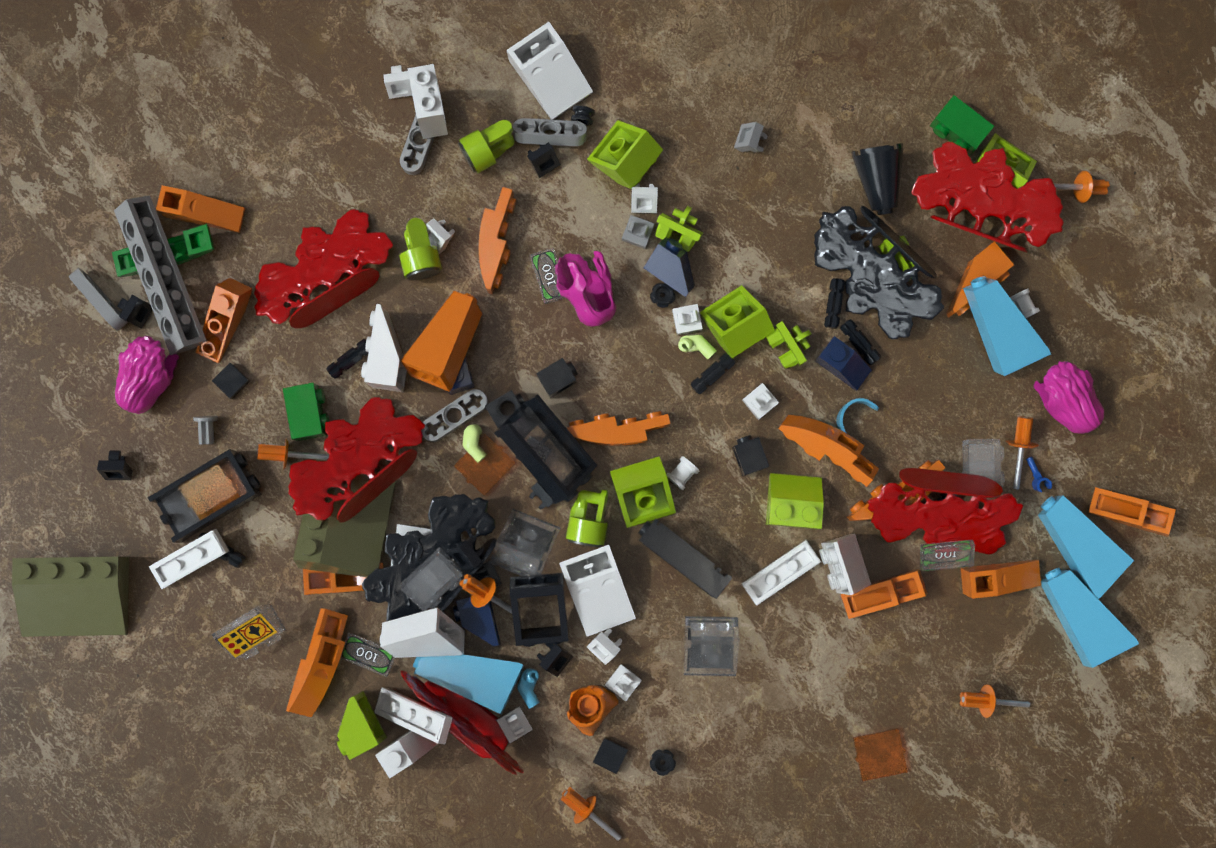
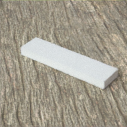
M389 688L381 689L375 708V714L433 742L438 744L446 743L453 717Z

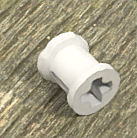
M1029 288L1010 297L1025 318L1040 312L1039 308L1034 306L1029 296Z
M682 456L678 466L666 475L679 489L684 490L686 482L694 473L698 474L699 469Z

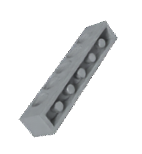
M150 195L126 199L114 212L170 355L192 350L204 343L206 338Z

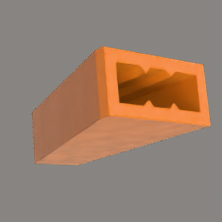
M453 291L401 359V363L411 377L448 392L451 391L482 316L474 296Z

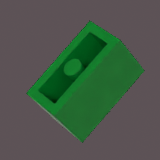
M953 95L930 124V127L933 128V132L938 137L946 138L948 141L967 149L968 156H970L993 129L994 125Z
M315 383L283 388L291 439L302 441L327 436L325 422H329L327 413H323L322 404L325 403L323 389L319 388V385Z

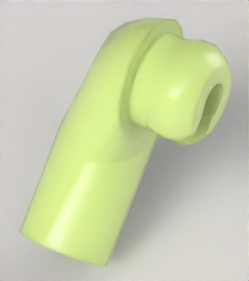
M699 334L685 335L678 342V347L682 352L700 351L707 359H710L717 352Z
M473 424L467 426L464 430L462 445L474 460L479 463L487 454L478 445L482 429L479 425Z

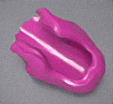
M599 251L593 252V262L597 272L589 269L587 261L583 260V257L579 254H565L563 258L559 257L558 263L555 265V274L557 275L556 287L560 295L570 301L575 308L580 322L586 326H600L610 321L615 315L616 305L613 300L611 274L603 254Z
M150 336L137 337L132 343H129L127 350L121 352L118 356L119 371L115 388L117 404L122 409L136 414L145 413L151 409L158 397L171 384L179 356L177 354H169L166 357L165 349L161 347L160 341H155Z
M1059 361L1058 365H1054L1048 370L1043 378L1044 383L1034 382V389L1039 393L1045 409L1069 431L1084 434L1095 430L1101 425L1104 419V408L1096 396L1093 387L1094 380L1089 371H1083L1068 361Z

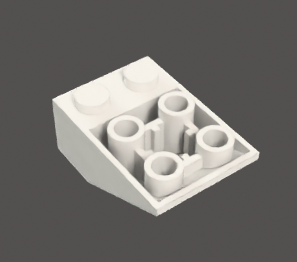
M549 22L507 49L509 62L551 120L556 119L593 93L566 45Z
M376 304V310L372 311L370 315V326H373L371 337L368 336L365 349L369 354L367 362L363 363L361 376L365 378L364 382L372 388L404 392L407 372L401 363V359L404 356L389 313L380 304Z
M849 534L821 543L823 549H820L819 552L823 564H828L831 574H828L827 577L832 590L836 589V592L840 594L853 595L871 585L855 534Z
M609 545L559 563L586 636L636 619Z

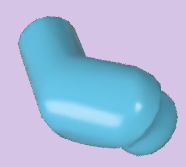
M529 668L521 674L517 686L528 709L540 703L533 691L539 679V673L537 670Z

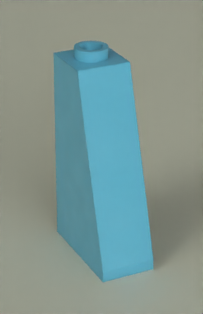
M982 276L973 279L970 282L971 285L963 288L994 372L1006 376L1051 355L1049 348L997 280Z
M1064 495L1051 496L1041 505L1043 510L1038 516L1073 574L1100 599L1134 560Z
M1056 568L1045 574L1046 578L1041 580V586L1083 666L1094 668L1139 644L1137 639L1071 570Z
M463 654L458 656L416 657L413 667L416 668L414 674L502 715L524 665L518 662Z

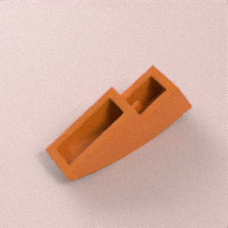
M1095 487L1088 513L1168 537L1176 509Z
M380 563L379 569H383V563ZM303 569L304 595L364 591L362 583L367 577Z
M916 569L871 583V585L853 595L841 594L848 619L925 597L928 593L920 569Z

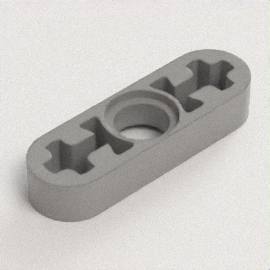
M416 115L400 157V165L409 175L419 174L423 170L434 137H431L423 145L414 143V136L417 133H421ZM412 147L414 150L417 151L415 159L418 162V164H413L412 167L409 168V165L406 161L412 160L414 152L412 149H410Z
M522 118L513 124V137L517 142L523 144L545 145L549 142L550 145L580 146L586 142L587 127L579 121ZM554 130L556 133L548 135L544 131Z
M78 267L69 275L70 280L115 330L119 331L128 323L119 317L121 312L81 268Z
M473 389L423 422L425 424V428L421 430L423 437L430 442L441 440L486 409L485 405L488 404L487 396L481 390ZM473 395L477 398L482 396L481 406L477 408L474 405L468 408L471 414L467 416L466 411L459 404L464 401L465 406L472 402L471 397ZM454 408L459 409L462 413V417L457 423H451L447 418L448 412ZM440 416H442L443 421L448 426H450L447 430H445L444 426L438 428L437 436H434L432 434L427 435L426 433L427 431H429V424L437 426L441 423V421L438 420Z

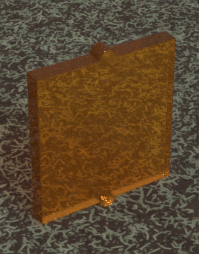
M486 434L479 439L478 444L487 454L481 462L477 463L466 452L454 465L466 478V482L471 483L483 495L516 464L502 451L503 447L497 446Z
M219 463L178 486V489L188 502L187 506L189 508L192 507L200 520L241 497L232 484L233 479L228 478Z
M898 728L853 737L857 755L855 761L858 762L862 781L908 772L904 757L906 749L902 747Z

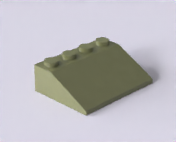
M366 474L357 475L351 482V491L355 493L370 478ZM344 480L342 486H344L345 488H347L348 484L347 481ZM396 481L346 522L340 523L337 520L338 511L346 499L334 502V510L326 520H316L310 514H303L293 558L297 567L359 577H368L375 569H379ZM330 487L327 490L329 494L337 495L339 492L344 494L345 492L337 487ZM325 497L324 500L329 503L333 499Z
M129 557L12 558V589L22 637L128 635Z

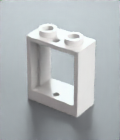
M434 64L407 68L416 117L423 139L448 135Z

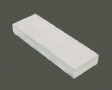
M214 529L154 563L149 568L161 589L224 555L229 550L217 529Z
M805 540L741 584L755 605H758L821 561L807 540Z

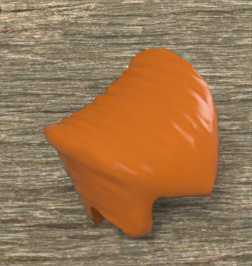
M588 685L571 692L569 710L567 712L568 719L583 734L593 736L611 710L618 705L619 700L614 693L602 686Z

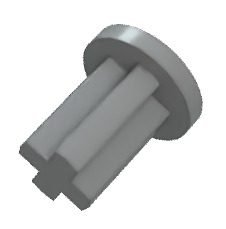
M217 416L193 417V421L198 422L199 444L214 443L213 421L218 420Z

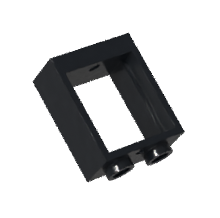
M563 573L510 577L509 590L516 646L531 647L536 644H560L569 641ZM557 595L560 626L522 629L518 598Z

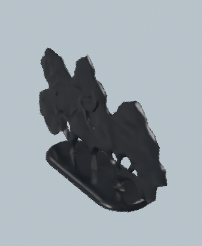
M842 206L835 213L823 212L822 217L819 219L821 228L814 234V244L816 247L814 253L815 265L829 271L848 269L851 272V277L845 281L846 293L849 294V298L846 300V312L863 315L872 308L877 309L878 325L888 338L898 339L899 337L906 338L910 336V331L913 327V317L932 320L944 309V305L941 303V288L936 285L922 284L918 281L919 271L930 278H936L935 271L874 212L865 206L860 207L863 216L872 224L871 227L857 225V215L850 206ZM849 225L856 227L854 230L848 229ZM860 232L862 236L865 233L867 234L865 238L859 241H853L850 237L851 234ZM879 232L894 245L887 254H879L873 248V236ZM869 240V247L866 248L864 242ZM900 251L914 264V267L904 271L900 270L895 260V255ZM912 278L913 284L908 287L906 283Z
M455 494L451 497H433L428 511L431 533L424 536L416 530L407 532L404 536H401L399 533L387 534L385 553L392 559V566L375 569L362 583L365 598L368 602H388L386 621L422 612L424 604L429 602L435 603L432 609L439 608L442 612L448 607L463 587L459 586L461 580H464V575L469 574L473 576L491 554L497 543V539L491 538L483 544L481 548L484 549V552L479 556L482 562L476 568L461 571L459 575L450 570L449 562L452 557L447 550L453 544L462 542L461 533L463 531H467L469 538L474 537L477 539L478 536H486L495 529V519L487 512L488 501L483 500L481 497L472 500L465 494ZM472 528L477 530L475 536L472 534ZM476 540L471 544V547L474 551L476 550ZM449 577L453 582L438 597L434 589L435 583ZM422 592L426 594L427 597H425L424 599L420 598L418 596V593Z

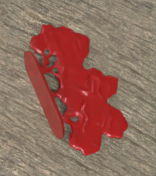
M946 142L942 144V147L936 148L932 152L933 164L937 171L918 176L911 191L912 195L917 196V202L921 209L929 210L937 206H944L949 213L947 219L932 215L930 218L1026 253L1027 249L1011 242L1010 237L1012 235L1024 233L1027 241L1032 246L1040 247L1047 243L1051 234L1063 231L1062 226L1064 222L1059 217L1063 205L1061 204V199L1056 195V187L1052 179H1033L1018 189L1013 187L1011 183L1015 174L1011 166L1005 163L1007 157L1004 148L985 152L980 161L974 164L968 156L967 149L953 142ZM952 197L956 199L954 206H951L949 203ZM965 209L977 221L974 228H970L954 222L955 216ZM1007 215L1011 219V221L1008 224L1005 221V217ZM995 216L1001 219L1005 229L1000 236L995 237L981 232L985 218ZM1021 217L1027 219V222L1021 227L1015 225L1014 229L1011 228L1015 220ZM1027 226H1032L1031 231H1025Z
M355 209L349 210L337 220L332 234H326L320 227L303 228L301 234L302 243L298 245L295 253L299 259L296 266H288L284 263L276 262L264 264L261 267L259 282L256 284L254 295L258 300L254 307L256 316L267 315L272 323L281 324L290 316L292 308L300 307L290 317L289 323L291 327L295 329L304 328L316 323L367 291L378 281L379 271L374 268L362 269V267L368 263H385L389 255L388 250L393 247L391 240L385 232L367 233L369 215ZM354 259H357L359 264L356 268L353 264ZM343 273L350 274L349 277L335 285ZM323 284L329 288L314 299H309L315 287ZM305 288L308 289L307 296L303 294ZM295 293L299 294L304 300L301 302L298 299L295 302L290 300L288 296ZM284 303H290L291 306L286 308L284 306Z
M380 397L371 398L360 409L359 422L356 425H352L344 419L325 422V432L328 434V438L324 441V450L329 453V458L326 461L307 459L293 463L290 466L289 477L291 482L288 486V494L295 500L293 509L296 511V515L310 514L316 520H326L334 510V502L346 499L338 511L337 520L340 523L350 520L411 467L417 457V451L409 449L398 456L399 449L404 446H417L422 443L423 434L421 430L425 428V424L414 415L394 417L395 409L392 400L381 399ZM388 444L394 447L392 452L387 448ZM381 459L392 461L379 473H374ZM359 474H366L370 480L355 493L352 492V480ZM344 480L347 481V488L342 486ZM330 487H337L345 492L344 494L339 492L337 495L329 494L327 490ZM325 497H329L333 500L328 503L324 499Z
M905 468L899 472L902 482L914 488V490L905 492L900 485L888 483L881 488L878 497L868 500V510L873 512L871 522L876 529L880 530L881 536L887 543L905 539L912 532L920 528L925 531L923 540L928 545H949L967 541L974 552L988 555L994 554L998 548L1006 544L1005 534L1000 528L1017 521L1023 508L1022 504L1017 503L1012 493L1001 495L1003 492L1002 487L992 479L979 475L920 468ZM925 492L948 494L942 501H933L928 498ZM916 494H919L915 503L905 505V501L911 495L916 497ZM954 494L973 497L970 501H964L960 497H956ZM900 495H905L902 500L898 499ZM922 497L926 498L925 504L920 502ZM995 497H997L996 499H993V500H987V498H995ZM979 502L984 503V507L982 509L978 508ZM949 545L936 547L933 549V552H935L938 549L942 550V552L945 549H950L951 552H953V548H957L958 546Z
M403 670L400 671L401 676L417 698H419L420 703L453 717L449 733L474 754L481 758H492L502 768L514 775H517L515 770L520 773L524 772L517 761L504 751L508 745V740L496 721L499 718L487 708L429 680L423 683L416 676H412Z

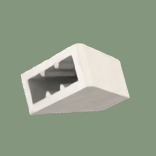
M434 608L383 622L380 647L395 658L458 656L464 654L465 630L439 608Z
M410 730L385 746L375 756L390 779L438 745V743Z

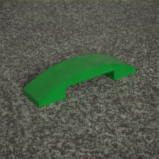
M208 224L185 230L182 235L167 239L177 265L199 258L214 250ZM129 248L112 252L117 277L139 275Z

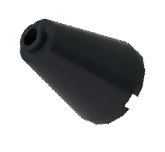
M903 143L896 144L897 149H894V145H884L861 149V155L858 154V151L851 152L871 210H877V215L893 213V208L898 207L904 150Z

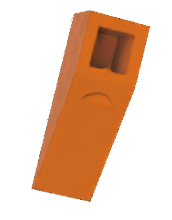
M162 185L156 211L165 218L199 225L208 224L209 227L240 233L245 208L191 191Z
M995 241L968 262L946 314L948 317L955 313L960 316L970 308L963 288L971 285L970 282L973 279L986 276L1001 283L1011 275L1008 270L1014 264Z
M228 278L215 286L202 329L206 341L197 346L195 353L220 363L246 311L253 288L232 278Z
M1039 560L961 568L963 594L972 599L1000 596L1041 586Z

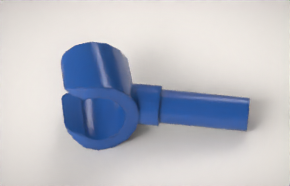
M1033 457L1027 458L1026 460L1034 477L1032 481L1033 489L1042 493L1039 486L1041 481H1044L1047 489H1051L1052 482L1048 478L1042 477Z

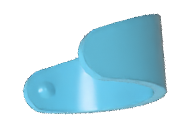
M857 398L851 400L840 409L836 420L837 428L846 433L843 426V416L850 405L861 403L878 411L879 407L868 399Z

